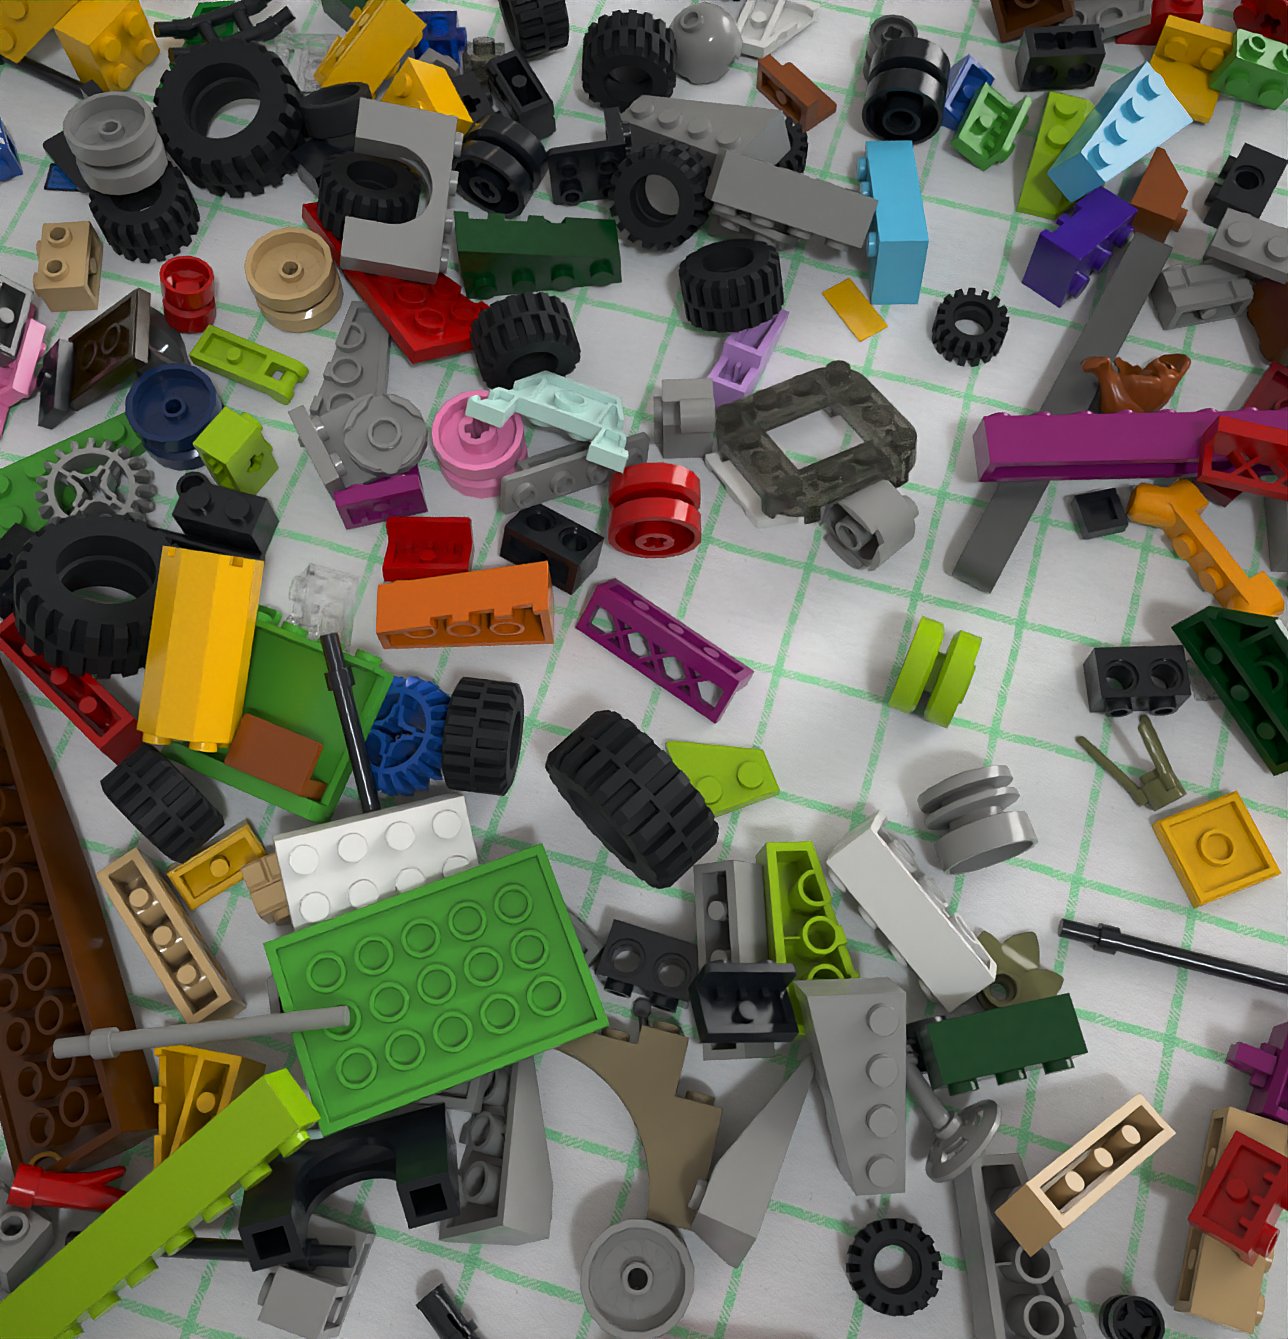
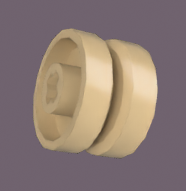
M286 227L272 230L259 238L249 249L244 264L246 279L252 293L255 295L260 312L271 325L287 332L302 333L311 331L331 321L341 308L344 295L341 280L335 267L330 247L320 235L306 228Z

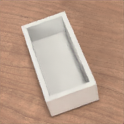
M456 792L272 836L294 932L479 866L464 795Z

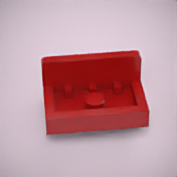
M391 516L387 518L388 546L382 566L384 582L396 580L409 581L471 572L475 549L472 520L469 517Z

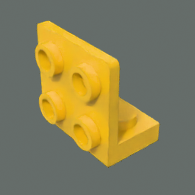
M1168 15L1152 55L1150 65L1156 73L1161 75L1165 85L1193 120L1209 123L1220 91L1209 88L1210 75L1232 51L1234 33Z

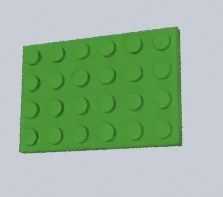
M543 843L263 943L284 1013L346 1005L350 1011L349 1026L291 1032L312 1104L321 1116L318 1124L323 1137L343 1131L610 1026Z

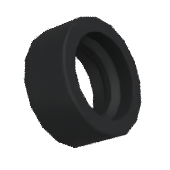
M362 82L341 83L319 89L305 96L299 102V107L308 135L316 139H329L355 133L360 97L373 100L369 85Z

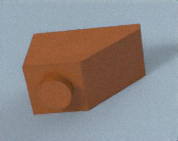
M1160 147L1156 148L1130 204L1138 209L1131 225L1136 228L1134 234L1139 232L1164 243L1170 230L1178 233L1188 210L1182 208V204L1188 190L1165 149Z

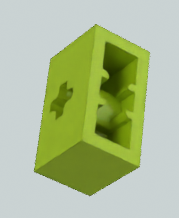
M226 406L192 443L215 483L221 487L256 495L279 469L271 453L273 447L264 439L261 433L263 430L262 425L250 414L242 412L239 415Z

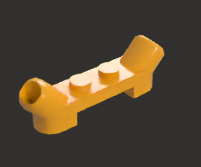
M1179 478L1166 487L1141 482L1133 488L1126 510L1130 521L1161 528L1171 540L1177 555L1189 563L1198 575L1202 587L1207 592L1213 594L1223 608L1272 617L1283 614L1285 609L1283 597L1266 573L1261 571L1249 578L1200 517L1209 505V502L1191 481L1186 478Z

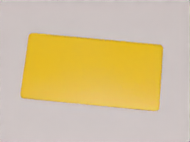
M850 278L822 292V295L860 342L888 327Z

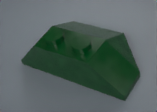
M1207 606L1174 624L1171 629L1273 776L1287 772L1288 629L1281 619Z

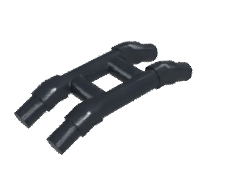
M240 0L193 18L188 17L185 19H173L172 21L154 22L153 29L157 38L189 39L200 33L205 42L201 44L204 46L210 44V39L219 38L214 27L234 20L240 32L223 37V39L227 42L230 41V37L245 38L249 45L250 41L266 42L274 39L296 17L290 8L285 6L274 16L271 15L266 20L253 26L249 17L260 13L268 7L267 4L272 0ZM194 45L169 48L168 58L170 63L173 64V60L180 54L184 57L192 51L190 47Z

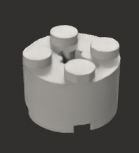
M874 467L866 472L857 474L820 503L817 509L819 526L825 522L830 532L825 539L831 549L851 567L859 570L865 565L869 567L868 571L876 570L913 539L915 534L914 519L919 515L915 502L910 497L901 495L887 481L885 475Z

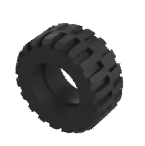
M223 37L210 39V44L202 46L201 43L190 47L192 50L184 57L180 54L173 60L175 66L170 71L165 70L160 78V82L163 84L162 88H156L153 99L157 107H153L152 113L156 121L157 132L162 138L167 153L195 185L200 188H207L210 193L223 196L227 191L230 197H244L247 191L255 195L264 192L263 187L271 183L273 186H276L283 181L281 176L286 171L291 174L296 168L290 153L305 144L306 140L304 138L309 137L299 107V102L304 97L288 68L285 67L281 58L273 51H268L264 45L256 41H250L248 45L245 38L230 37V41L225 42ZM239 99L260 100L257 114L242 131L225 138L206 137L209 122L214 114L223 106Z
M86 513L84 518L76 519L75 515L62 518L59 521V525L56 526L50 523L37 532V536L33 535L22 546V552L15 561L13 616L15 617V626L19 635L26 639L25 644L36 655L44 654V661L58 669L61 666L69 668L68 672L70 674L82 677L84 673L97 674L96 679H110L112 674H121L122 678L138 674V669H145L162 547H180L176 543L171 545L172 539L160 529L155 532L151 530L149 523L139 519L136 522L128 521L125 515L112 513V517H101L100 513ZM102 586L125 591L136 599L117 604H104L83 599L72 592L82 588Z
M596 711L548 754L545 764L546 771L550 774L549 777L552 783L558 788V792L568 802L574 813L580 817L592 834L627 869H630L639 879L646 881L653 888L663 889L671 887L717 843L719 834L718 823L714 820L715 816L712 810L705 804V799L701 793L694 788L687 775L673 763V759L664 750H661L654 743L652 738L645 732H641L629 719H623L621 714L615 711Z

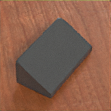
M0 274V366L4 368L16 360L34 291Z

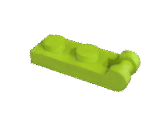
M210 324L189 354L193 364L265 393L283 405H288L295 395L294 387L297 383H302L309 373L308 368L296 359ZM275 371L284 373L280 380L272 378Z

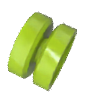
M922 616L887 706L909 714L916 709L923 690L927 691L930 694L923 712L925 720L947 729L958 704H962L976 668L974 663L982 637L960 630L953 635L946 653L939 652L945 634L944 623Z

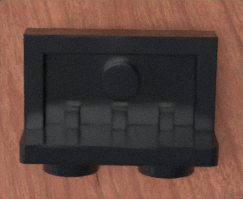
M720 959L706 963L688 988L700 1043L792 1042L799 1034V1029L787 987L797 975L795 965L776 963L772 960H762L756 963H731L729 960Z

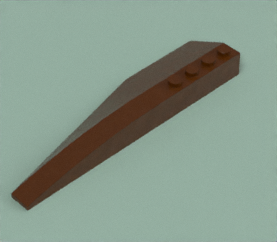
M0 659V1123L15 1178L20 1162L28 1164L35 1155L44 1151L56 1152L63 1158L57 1161L53 1157H44L35 1166L44 1167L43 1170L68 1173L79 1172L135 1147L159 1132V1104L154 1103V1085L143 1049L120 1052L116 1058L99 1060L93 1059L91 1055L57 1059L54 1056L53 1045L58 1038L90 1035L94 1029L117 1027L119 1031L137 1030L102 909L76 831L44 750L7 670Z

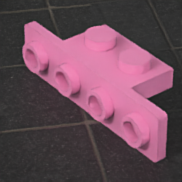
M32 303L16 360L4 368L0 366V439L9 407L23 398L27 399L34 391L37 380L33 376L34 369L43 357L46 349V343L42 341L46 326L33 320L36 307Z

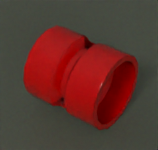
M177 256L166 261L159 272L165 321L170 327L179 332L199 333L206 330L208 325H213L216 319L215 287L212 268L207 262L193 256Z

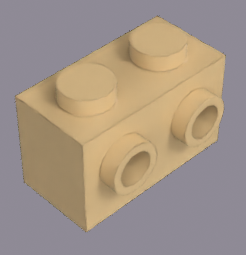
M91 222L44 223L41 240H38L36 244L39 259L38 273L33 275V287L36 295L43 299L51 312L98 310L103 244Z

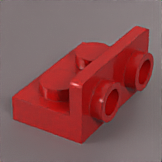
M1236 1130L1187 1218L1189 1225L1239 1253L1241 1261L1253 1267L1259 1255L1267 1258L1275 1247L1280 1230L1274 1226L1283 1209L1288 1211V1157Z

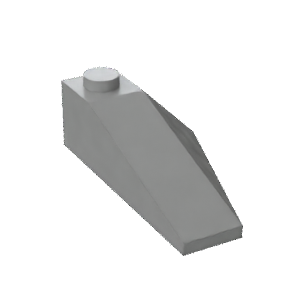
M812 1052L808 1054L716 1163L708 1181L700 1177L698 1178L687 1207L696 1211L690 1229L722 1260L736 1269L739 1268L758 1237L815 1072L814 1069L816 1067Z

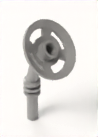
M906 1038V1086L934 1126L933 1133L937 1136L929 1151L925 1171L932 1181L936 1183L946 1182L964 1172L985 1151L999 1128L1002 1110L995 1101L986 1099L964 1108L958 1114L953 1110L947 1112L916 1066L918 1058L913 1054V1049L908 1044ZM983 1110V1117L979 1125L980 1115L978 1112ZM954 1152L955 1155L946 1161L947 1154Z

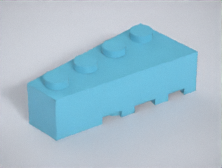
M1146 61L1110 86L1046 174L1072 203L1108 182L1190 124L1193 119L1165 85L1161 75L1156 73Z
M912 140L866 141L864 157L857 158L856 179L857 182H861L860 193L879 200L866 235L871 305L918 304L929 238Z

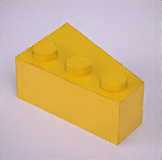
M0 0V54L18 64L79 0Z
M368 0L362 10L358 6L354 7L349 16L355 21L343 38L340 36L336 37L313 75L323 88L347 82H362L369 85L373 100L375 99L377 88L384 79L389 80L397 72L400 65L399 60L407 50H412L419 44L423 37L422 30L427 25L401 0Z
M184 1045L154 1048V1056L159 1057V1086L154 1087V1103L159 1104V1135H154V1169L264 1075L266 1064L242 1056Z

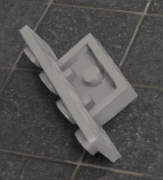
M645 432L626 437L625 450L628 451L629 456L625 467L647 463L650 437ZM579 441L516 461L515 473L502 477L500 509L505 515L607 482L617 471L586 460L591 444L589 441Z

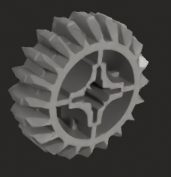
M89 437L86 442V448L82 449L76 441L71 440L70 448L72 452L65 455L62 450L56 449L55 455L59 461L56 464L51 461H44L43 467L50 475L36 476L37 484L43 489L35 492L34 498L38 503L43 504L37 511L42 519H49L46 526L50 523H53L55 526L59 525V521L62 518L69 517L64 513L62 506V496L66 485L71 487L76 494L75 501L72 504L74 510L70 514V516L75 515L76 519L84 518L86 513H100V515H112L113 513L125 515L128 521L136 522L139 519L147 523L141 513L153 512L154 509L152 502L147 500L155 495L153 486L147 484L152 477L148 470L141 469L143 465L139 456L130 457V451L124 445L115 450L113 442L108 439L98 448L95 439ZM91 467H98L94 472L90 474L79 473L80 471ZM120 473L129 481V495L126 503L121 502L118 496L114 494V490L118 485L116 479ZM95 489L98 493V489H101L106 498L101 496L95 499L93 495V500H90L85 490L91 492Z

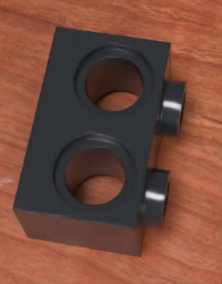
M1100 24L1024 28L1015 58L1020 90L1094 87L1106 55Z
M538 504L520 510L505 525L500 557L515 565L548 561L552 585L572 595L597 568L604 537L545 505Z
M1183 645L1094 648L1083 663L1090 713L1105 712L1107 717H1123L1133 713V711H1149L1150 715L1165 716L1177 712L1192 695ZM1151 676L1160 678L1165 683L1167 689L1156 686ZM1106 678L1117 680L1122 685L1123 690L1111 687Z
M614 919L597 969L598 981L605 983L604 990L611 994L630 998L632 992L650 997L649 1005L660 1010L676 1013L677 1006L688 1009L690 1002L688 988L699 972L698 948L696 944ZM624 951L634 952L641 960L637 969L629 973L621 972L614 966L615 958ZM668 965L680 967L686 976L683 983L677 987H668L662 984L658 975L664 967Z

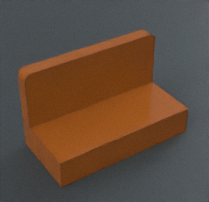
M770 54L758 61L756 89L778 110H783V114L786 117L792 118L794 125L799 122L803 126L802 132L809 131L836 112L837 104L793 63L787 62L782 66Z
M244 714L223 764L298 796L321 801L327 787L326 783L311 777L323 749L322 743L254 715Z

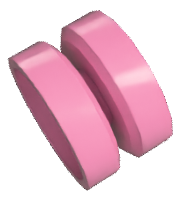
M475 390L463 392L446 401L435 415L431 432L439 466L448 484L465 496L483 499L500 496L502 477L515 473L516 461L528 458L521 414L515 412L501 428L465 415L467 402L470 397L478 395L483 400L489 396V391Z

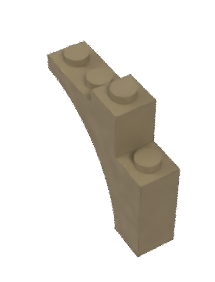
M654 1021L652 1028L642 1025L637 1044L629 1042L631 1035L622 1031L605 1028L602 1030L601 1035L592 1033L554 1048V1050L578 1060L594 1071L610 1086L630 1113L639 1132L648 1165L649 1205L646 1219L692 1231L690 1226L696 1211L687 1206L698 1178L700 1177L705 1180L708 1178L723 1108L713 1106L715 1098L706 1094L687 1091L685 1098L676 1096L689 1037L680 1035L682 1028L679 1026Z

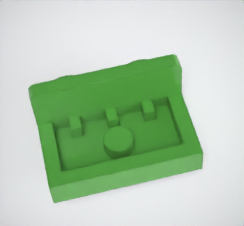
M1240 28L1237 29L1233 34L1232 51L1210 75L1209 88L1276 110L1288 98V45L1266 38L1258 33H1252Z
M985 82L976 90L950 145L983 172L996 162L1003 163L1015 149L1016 145L1013 143L1015 136L1028 122L1029 117L1026 113L1033 100L1026 95L1013 105Z

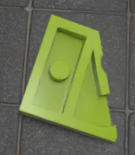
M681 741L665 743L667 754L673 759V763L687 775L694 788L701 793L705 799V804L712 810L715 818L779 795L780 788L762 749Z

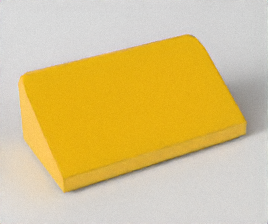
M245 819L205 843L184 864L174 862L169 865L166 874L189 909L193 911L243 880L241 867L268 855L249 821Z

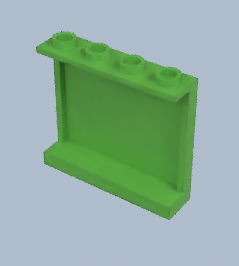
M257 610L242 718L244 714L248 713L323 744L322 752L311 776L327 784L321 801L298 796L223 764L230 748H218L217 752H202L189 749V741H184L181 744L172 740L171 745L163 746L161 753L174 762L305 819L320 824L328 823L333 816L353 770L333 690L328 691L324 673H327L328 669L320 637L317 642L306 637L309 631L287 621L283 622L281 628L271 624L273 619L271 616ZM341 643V647H342V651H343L344 648H345V645H343V644ZM357 649L355 656L344 652L343 655L346 668H352L356 685L351 686L364 741H366L394 675L380 668L382 659Z

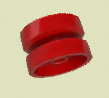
M664 462L641 463L627 466L623 473L617 471L608 481V504L611 513L608 515V540L615 550L629 556L646 559L668 558L694 550L701 543V514L698 511L701 504L700 479L693 471L680 465Z

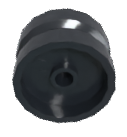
M488 114L479 118L466 139V143L462 144L460 158L453 157L451 170L459 172L457 188L471 203L487 213L504 214L505 218H514L521 215L530 201L534 190L538 188L549 168L547 152L531 131L507 117Z

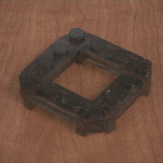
M835 360L828 363L826 367L796 375L791 379L759 390L732 403L721 405L716 410L715 425L720 460L722 463L728 460L732 462L759 495L762 512L771 519H774L779 514L788 517H804V524L821 521V507L852 495L881 480H888L896 489L908 482L909 472L916 463L917 433L914 426L864 375L850 369L849 363L843 360ZM823 409L830 418L840 415L864 441L862 444L798 470L766 432Z

